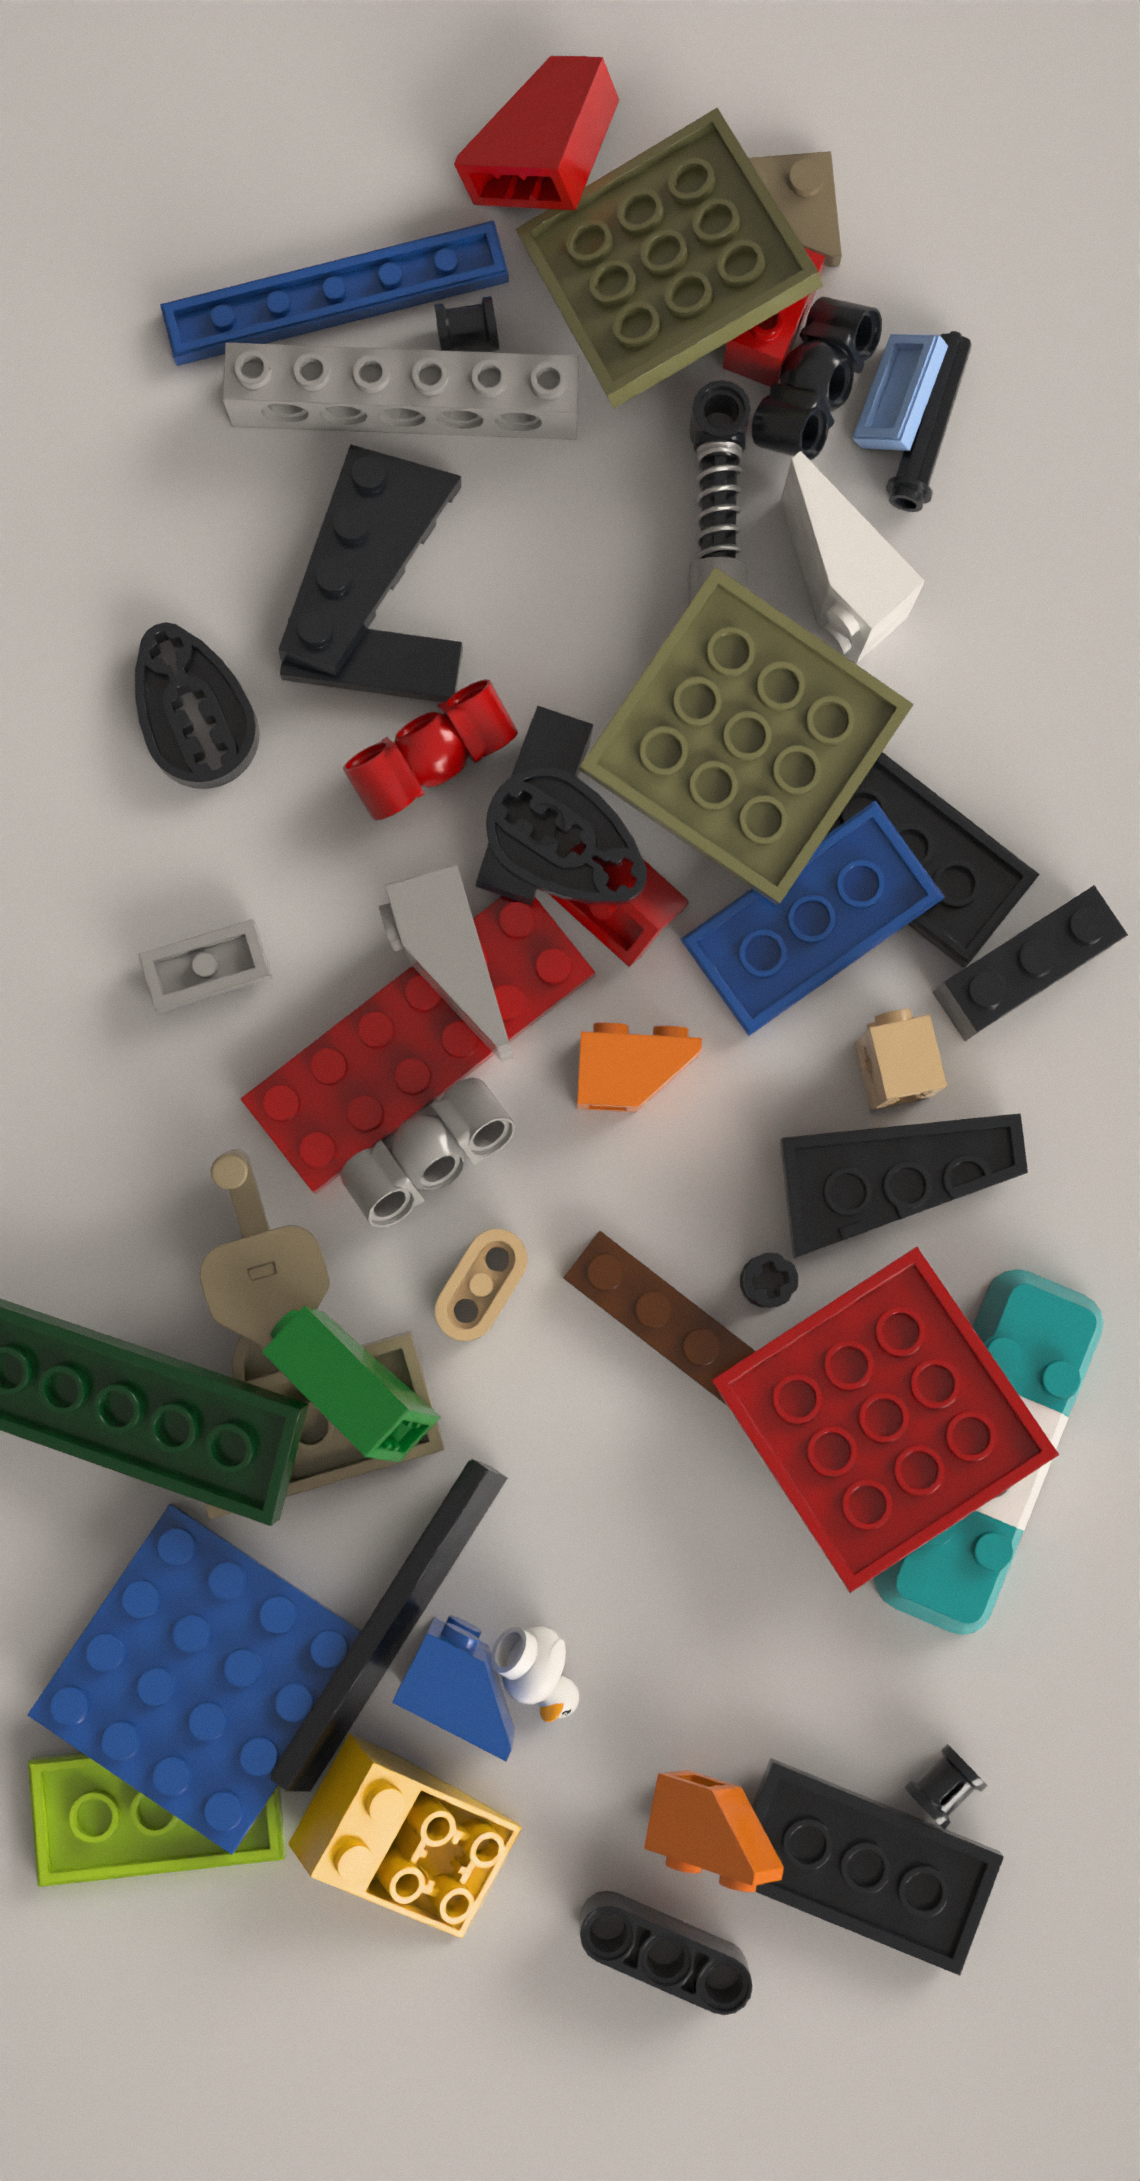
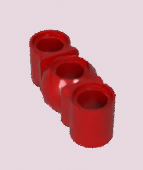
M480 680L462 688L446 702L437 705L440 713L429 712L415 718L397 732L394 742L385 737L381 742L365 748L346 762L343 766V771L373 820H383L402 811L416 798L425 795L421 786L431 788L445 783L464 769L468 758L476 763L482 757L502 749L517 736L518 730L490 680Z

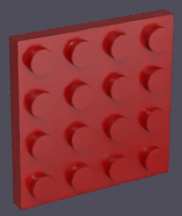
M918 1247L913 1248L712 1379V1383L849 1593L1059 1456L1051 1441Z

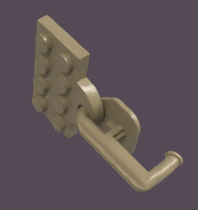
M232 1149L217 1157L210 1169L211 1178L220 1188L229 1190L243 1238L221 1244L212 1249L205 1256L201 1264L200 1281L212 1318L217 1323L241 1335L231 1361L233 1378L309 1404L286 1497L445 1450L444 1441L437 1422L401 1462L364 1457L262 1353L273 1340L270 1336L272 1329L287 1313L295 1309L300 1311L304 1305L316 1310L318 1309L329 1289L330 1278L319 1242L311 1232L294 1225L270 1230L247 1153L240 1149ZM411 1330L361 1345L434 1410ZM204 1503L209 1520L232 1513Z

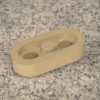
M491 1229L479 1234L473 1240L436 1301V1321L440 1329L447 1336L458 1341H472L484 1336L491 1329L527 1268L528 1256L526 1248L515 1234L504 1229ZM493 1249H504L509 1255V1264L502 1271H493L487 1266V1255ZM464 1299L472 1300L478 1308L476 1318L469 1323L459 1321L455 1315L456 1305Z

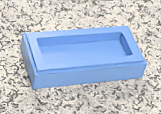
M890 334L852 437L861 449L910 451L948 345L940 335Z

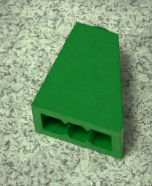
M305 1305L300 1311L297 1309L290 1311L274 1326L270 1334L273 1340L262 1351L364 1457L401 1462L441 1418L427 1403L322 1311Z

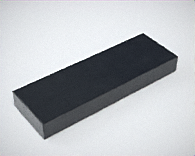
M367 629L337 676L283 660L281 662L280 676L282 680L446 702L457 691L463 644L460 641Z

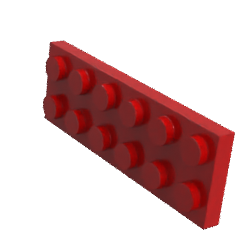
M501 896L473 918L509 1043L595 976L593 968L536 897L531 906ZM411 966L244 1095L241 1101L310 1190L316 1194L341 1175L343 1167L355 1154L365 1149L373 1148L379 1140L384 1141L405 1121L418 1115L446 1093L453 1085L460 1082L491 1058L494 1053L418 971Z

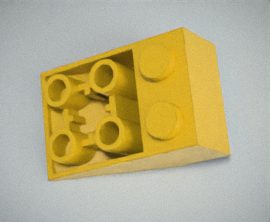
M348 1734L288 1845L310 1877L462 1938L522 1827L401 1756L352 1734Z

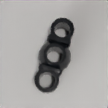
M820 297L815 301L808 313L806 325L799 334L803 343L787 355L781 368L780 384L773 383L770 387L769 395L763 398L757 406L752 421L754 444L760 448L793 457L801 451L809 460H813L819 455L827 440L828 431L835 422L831 412L842 406L849 398L854 382V372H862L864 361L873 355L880 341L882 318L877 308L829 297Z

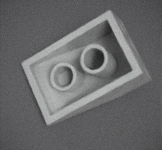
M458 865L385 885L390 903L379 906L388 940L391 942L394 952L405 950L411 965L501 1062L513 1059Z

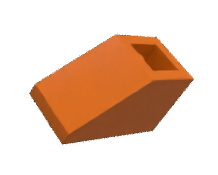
M594 1023L593 1032L581 1031L577 1109L636 1113L699 1056L702 1038L688 1037L689 1029L679 1026H654L653 1035L629 1034V1025Z
M690 1770L658 1773L644 1849L666 1856L665 1865L674 1870L698 1874L702 1872V1869L719 1874L720 1885L737 1891L755 1892L759 1884L782 1880L784 1866L742 1787Z

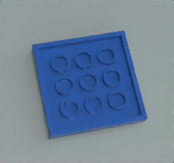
M169 1504L27 1715L233 1855L278 1786L270 1779L272 1771L361 1630L175 1505Z

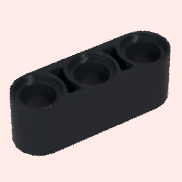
M612 1891L597 1892L589 1897L582 1906L579 1918L581 1944L587 1955L595 1961L720 2015L738 2012L745 2007L751 1998L753 1985L746 1958L742 1951L731 1942ZM611 1914L620 1918L625 1926L617 1937L602 1939L592 1932L590 1927L593 1921L601 1915ZM659 1940H672L680 1945L682 1948L680 1955L669 1964L656 1963L648 1955L652 1945ZM728 1965L736 1969L739 1973L735 1983L725 1989H716L708 1985L706 1977L710 1970L716 1966Z

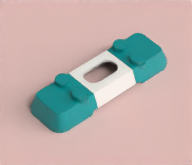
M1019 1269L1005 1271L995 1277L989 1285L972 1327L1048 1439L1057 1449L1102 1334L1104 1323L1102 1313L1095 1301L1084 1294L1029 1271ZM1051 1461L874 1577L876 1591L882 1600L894 1609L951 1633L965 1635L975 1633L982 1628L991 1616Z

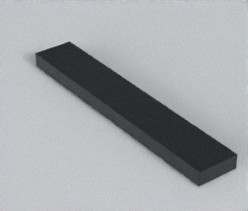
M472 1459L467 1462L272 1771L270 1779L286 1792H311L508 1477L493 1467Z

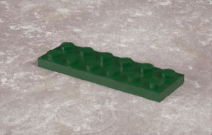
M0 1298V1431L268 1526H272L280 1520L309 1407L308 1403Z

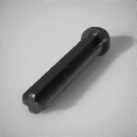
M957 331L940 335L948 345L947 351L910 451H903L896 477L890 478L886 486V490L890 494V504L903 511L918 512L922 510L923 504L930 502L933 495L929 484L972 347L970 339L962 336Z

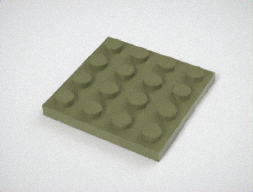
M715 108L586 186L576 211L548 209L515 229L613 409L823 287L817 268L718 108Z
M714 567L578 770L777 906L782 902L914 704L720 569Z

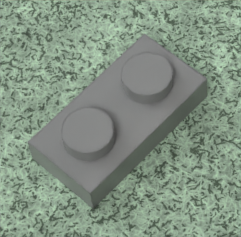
M253 919L138 954L154 1009L158 1013L273 979L258 928Z

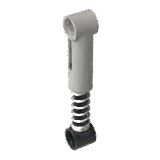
M724 380L710 382L702 387L695 396L692 407L689 432L693 448L697 452V465L702 469V473L696 479L697 485L702 488V492L696 498L697 505L701 507V513L696 517V523L701 527V532L695 539L696 543L701 547V552L696 556V561L692 562L689 566V604L714 567H717L747 588V564L742 560L736 559V554L742 550L736 545V534L742 531L736 525V515L742 511L736 505L737 495L742 491L737 486V475L743 471L737 465L743 457L742 452L746 449V432L751 406L749 397L743 388L733 382ZM712 413H725L731 417L734 423L728 427H716L710 424L706 417Z

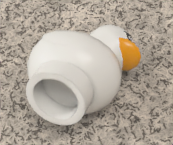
M534 1626L526 1630L520 1627H511L501 1634L491 1653V1666L495 1672L502 1675L504 1687L514 1700L523 1704L538 1703L540 1706L539 1713L544 1722H552L556 1718L561 1719L570 1716L578 1706L580 1695L577 1685L570 1678L561 1675L566 1658L565 1641L560 1639L554 1630L544 1626Z

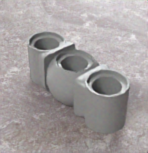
M469 1078L462 1080L446 1091L441 1100L433 1102L431 1106L438 1116L418 1115L405 1121L396 1130L390 1150L382 1140H379L373 1148L365 1149L347 1161L340 1176L342 1183L372 1226L375 1228H385L403 1220L415 1205L425 1201L418 1190L434 1191L451 1184L461 1173L466 1155L475 1166L480 1162L481 1158L495 1154L509 1143L515 1131L514 1121L481 1079Z

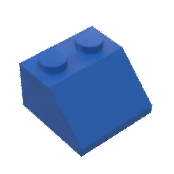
M449 1615L446 1623L434 1617L392 1703L506 1762L512 1751L515 1728L498 1674L491 1666L489 1646L479 1640L482 1631L453 1615Z

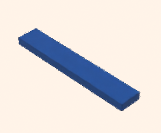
M493 220L160 304L173 358L176 365L180 366L225 354L226 342L267 344L509 283V274Z

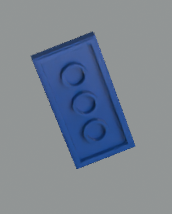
M874 801L825 836L780 904L776 906L751 888L680 940L744 1031L750 1036L942 901L945 897L880 806Z

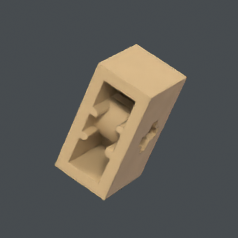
M910 1008L875 1016L876 1022L868 1024V1030L854 1043L870 1112L926 1100L947 1087L930 1014L913 1018Z

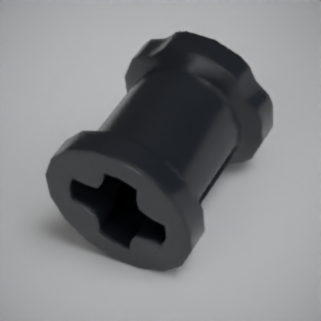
M492 296L483 297L481 304L446 309L443 303L434 305L441 351H453L486 345L490 351L499 350Z
M764 1253L750 1259L744 1265L740 1274V1288L743 1296L751 1304L760 1308L778 1307L786 1304L790 1300L791 1295L797 1290L798 1273L795 1265L785 1260L782 1255L778 1253ZM762 1264H769L772 1273H782L784 1278V1284L775 1287V1297L768 1298L766 1289H755L753 1284V1277L763 1273Z
M948 1743L941 1750L943 1758L918 1783L910 1781L904 1787L944 1830L951 1823L949 1815L974 1790L982 1792L988 1786Z

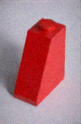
M550 56L457 155L454 166L474 205L576 211L619 103V97L603 57Z

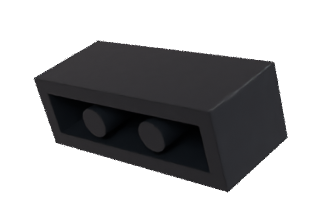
M1093 885L944 981L932 993L964 1041H967L1128 936V934L1100 892Z

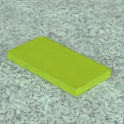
M82 1752L32 1757L28 1760L38 1887L284 1860L286 1857L279 1785L234 1854L231 1855Z

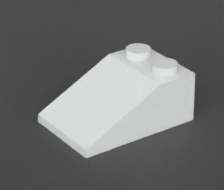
M800 451L791 459L780 502L815 618L821 626L819 630L821 637L826 644L842 655L847 653L857 664L907 619L925 580Z

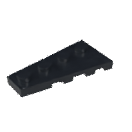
M350 444L278 649L280 660L337 676L376 617L377 608L389 590H394L404 575L406 564L420 543L424 545L436 527V519L448 502L451 503L461 489V476Z
M1021 1113L780 1139L793 1258L1028 1173Z

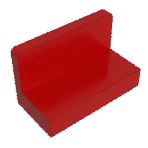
M579 843L569 853L572 851L581 855L585 848ZM593 859L608 874L609 883L607 887L610 890L616 892L621 885H625L630 889L635 885L636 881L630 876L632 868L630 863L624 861L617 868L610 864L606 866L599 860ZM644 859L643 861L647 868L646 885L642 894L630 903L591 905L562 899L549 894L628 967H631L641 958L660 932L681 914L689 904L688 899Z

